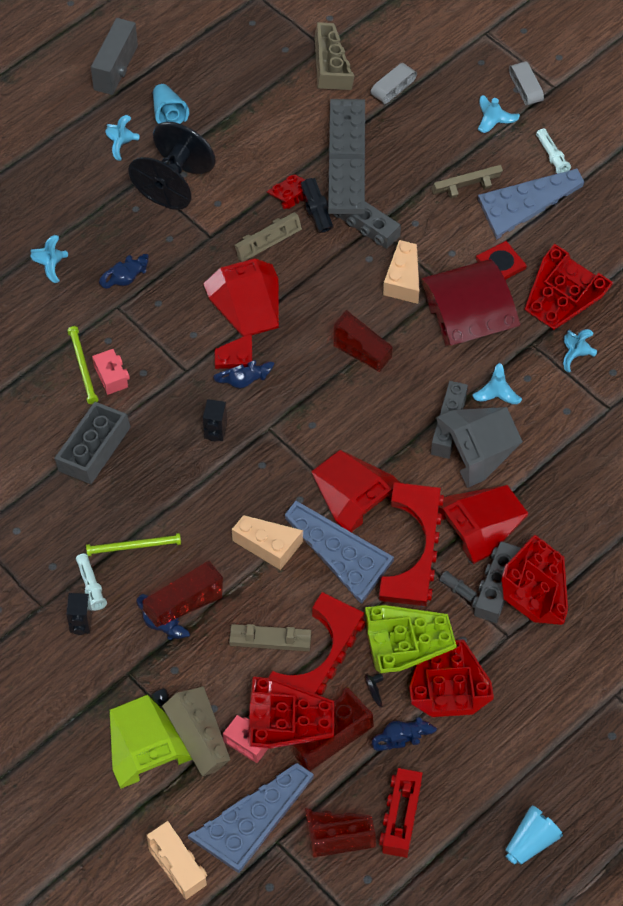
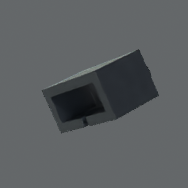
M207 399L203 415L204 439L210 441L224 440L227 427L226 402Z
M69 593L66 615L70 633L76 635L90 634L92 608L89 594Z

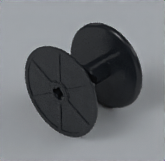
M162 122L154 128L153 141L164 158L162 161L149 157H140L133 160L128 168L129 177L138 191L152 202L169 209H184L190 204L192 194L188 183L180 173L182 170L193 174L210 172L216 163L215 154L208 142L191 128L176 122Z

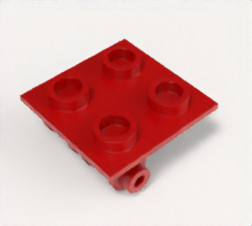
M294 174L288 176L286 180L274 185L266 192L283 201L281 203L283 209H290L298 204L299 201L305 199L300 185L305 179Z

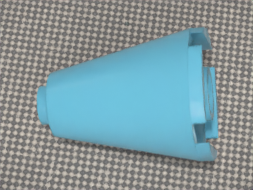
M159 84L153 89L156 122L158 124L162 122H176L179 124L183 121L186 122L189 116L187 104L166 84Z
M533 805L529 808L505 849L508 853L506 858L514 865L516 863L523 864L563 836L562 831L549 817L546 818L542 815L543 812Z

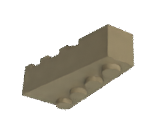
M317 22L315 31L317 87L320 89L352 90L355 76L351 72L350 63L346 59L345 50L341 46L335 24Z
M204 686L178 692L162 706L202 776L216 773L230 761Z

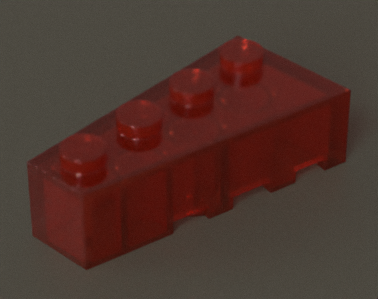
M207 561L143 600V611L156 627L165 625L174 619L221 599L223 577L212 563Z
M346 687L341 697L334 701V737L295 744L296 759L308 771L313 770L373 728V713Z

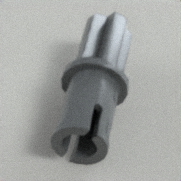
M448 571L441 575L439 581L450 587L453 593L457 592L468 601L475 599L477 593L465 585L462 579L459 580Z

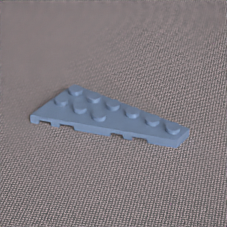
M573 169L478 195V201L496 239L502 237V234L512 231L521 222L525 223L544 211L550 204L554 205L557 203L558 199L568 196L583 187L584 180L578 169Z
M295 501L285 514V519L293 528L303 530V539L361 604L394 561V557L298 501Z
M296 763L276 776V779L267 785L264 784L252 795L246 796L223 811L222 815L213 821H208L202 828L190 833L188 839L237 873H240L312 781L314 774Z

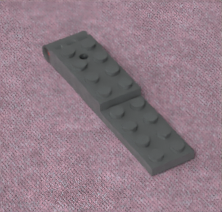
M330 99L328 214H364L365 99Z

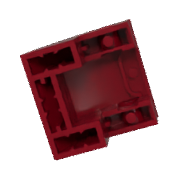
M491 259L421 278L431 314H437L445 346L455 345L521 326L506 280L498 266Z

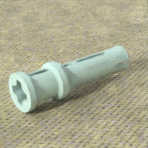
M546 129L538 130L536 136L548 153L549 161L551 164H554L557 174L569 171L571 168L570 163L566 162L563 152L557 149Z
M80 554L76 557V561L86 586L85 594H89L92 610L103 609L107 605V601L103 598L102 586L96 581L88 555Z

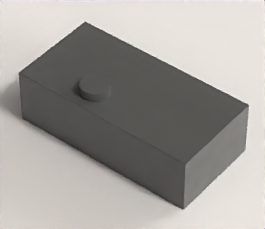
M120 18L115 19L91 66L93 88L95 91L113 95L122 76L126 75L127 66L138 47L135 22Z
M94 402L54 458L59 472L92 484L131 428L127 414Z

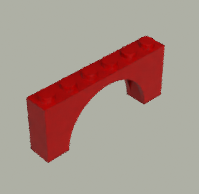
M394 482L391 507L406 511L419 522L425 534L426 546L422 557L410 570L396 576H382L379 601L426 607L427 600L431 601L433 589H429L430 581L434 582L435 570H432L431 567L432 562L436 563L437 551H434V543L438 544L440 533L436 532V526L441 525L442 513H438L439 506H443L444 495L440 494L441 488Z
M323 592L312 607V617L320 621L330 633L333 645L329 656L318 668L301 675H284L272 671L268 677L321 696L327 688L326 683L328 680L334 678L337 665L343 663L348 647L352 648L357 632H361L366 623L364 621V612Z

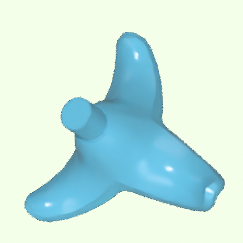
M482 95L480 97V107L484 116L478 131L486 133L498 122H516L520 114L508 113L501 109L497 98H493L490 103L486 96Z
M128 115L122 116L118 120L117 125L107 124L105 131L106 135L114 141L112 153L118 161L122 160L120 156L121 146L132 140L138 141L140 137L139 134L133 133L125 127L127 122L131 120V117Z
M57 235L51 236L46 241L44 248L30 250L31 259L45 266L46 275L53 283L60 281L55 273L56 265L62 258L68 257L66 250L60 251L55 249L56 243L59 240Z
M589 329L580 331L578 335L568 330V333L564 336V342L569 349L563 360L565 371L571 372V362L578 356H596L597 350L591 348L585 341L586 338L593 336V332Z
M501 363L496 365L490 382L480 391L472 394L476 401H487L495 397H499L510 404H519L522 401V397L515 394L506 382Z

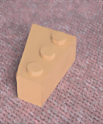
M399 240L384 280L383 295L416 304L419 303L417 244Z
M243 515L232 528V538L235 543L281 570L303 543V530Z
M168 821L147 835L149 852L185 899H188L207 885V873L201 865H197L190 850L186 849L182 840Z

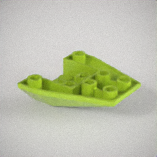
M387 605L365 607L367 638L375 670L379 673L402 671L453 650L457 646L448 614Z
M148 695L110 710L112 766L120 789L139 782L140 773L176 759L178 765L193 760L168 715Z

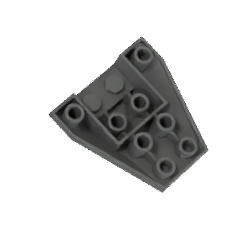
M507 407L452 410L436 417L443 435L451 433L466 468L459 471L467 488L484 481L523 442Z

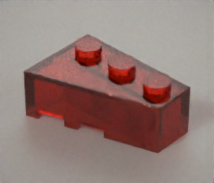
M346 310L334 324V347L378 372L392 358L393 347L349 311Z
M305 808L306 825L313 858L376 847V833L372 816L351 813L340 815L332 814V811H325V813L314 812L312 809Z

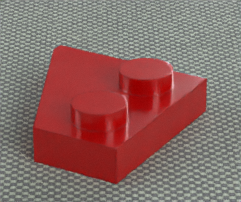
M252 334L216 348L215 369H229L240 365L248 367L247 364L252 361Z

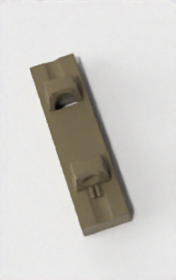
M501 165L438 181L433 184L431 190L433 195L447 191L450 199L458 195L457 188L481 182L483 190L489 189L492 186L490 179L500 177L503 170Z
M294 212L283 219L277 218L272 221L274 224L252 236L249 234L244 236L243 241L235 244L238 259L244 262L302 230L298 214Z
M231 624L229 643L230 646L310 651L311 630L295 629V627L277 628L255 626L253 624Z

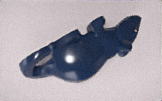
M143 254L136 260H132L131 255L127 256L125 263L118 262L101 276L99 280L101 287L110 288L114 284L119 286L131 284L137 274L140 272L146 273L149 255ZM111 274L110 280L106 282L107 277Z
M256 360L247 364L248 367L240 365L215 374L214 380L217 383H228L234 388H245L259 378L265 380L275 363L266 362L261 366H255Z
M141 594L137 598L138 607L143 611V620L149 628L163 631L168 634L167 638L169 640L190 636L187 629L178 625L179 615L176 613L169 615L166 613L167 607L145 594ZM143 600L149 602L150 605H145Z
M420 717L416 718V722L410 723L393 721L385 727L382 734L376 735L373 738L372 747L376 751L405 747V742L411 741L412 745L420 744L419 738H421V735L433 734L437 731V728L429 722L423 721ZM384 741L387 745H379L378 743Z

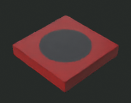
M507 241L476 256L477 262L488 259L493 260L505 280L525 270L527 267Z

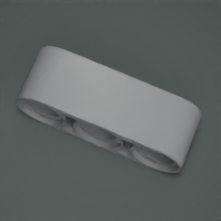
M528 62L510 65V76L525 105L544 101L543 90Z
M400 63L372 87L371 95L382 103L387 104L416 79L417 72L406 64Z

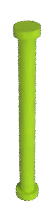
M72 326L67 330L68 335L71 336L88 395L87 402L88 404L98 402V396L95 395L78 336V327Z
M176 533V536L96 546L88 544L86 545L87 555L91 556V554L175 543L181 545L180 533Z

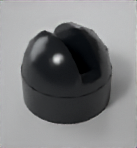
M165 688L151 695L153 701L158 706H163L169 700V694Z

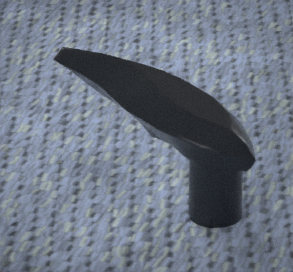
M381 673L372 677L366 675L368 690L374 701L381 708L382 701L376 683L383 681V676Z

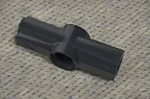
M315 178L302 181L300 185L306 199L305 203L308 214L313 217L318 233L328 232L333 229V224L328 214L326 198L321 195Z

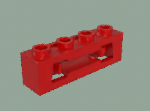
M398 768L397 775H392L391 787L394 788L393 794L388 796L387 806L390 807L389 814L385 813L383 826L387 827L385 833L381 832L379 845L383 846V854L408 858L423 772ZM400 789H403L402 797L409 798L404 823L405 839L402 838L403 829L395 828L401 799Z

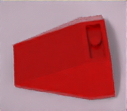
M554 244L543 257L524 310L552 330H555L600 300L613 285V282L600 273L597 275L593 274L573 261L567 251Z
M255 258L221 267L203 283L209 300L242 337L279 328V279L272 264Z
M339 450L312 471L313 478L335 522L350 532H353L362 525L363 515L386 497L392 500L394 482L401 483L393 475L342 450Z
M508 485L447 496L443 500V506H439L438 513H442L441 520L447 518L463 540V551L473 564L490 556L494 548H498L500 542H503L529 514Z
M533 535L505 565L501 578L503 597L505 601L533 622L562 625L565 623L568 612L565 558L537 535Z
M455 640L457 645L455 649L416 665L409 686L411 704L431 717L473 715L494 699L491 680L465 640Z
M252 678L248 743L250 747L271 749L334 737L333 700L273 678Z

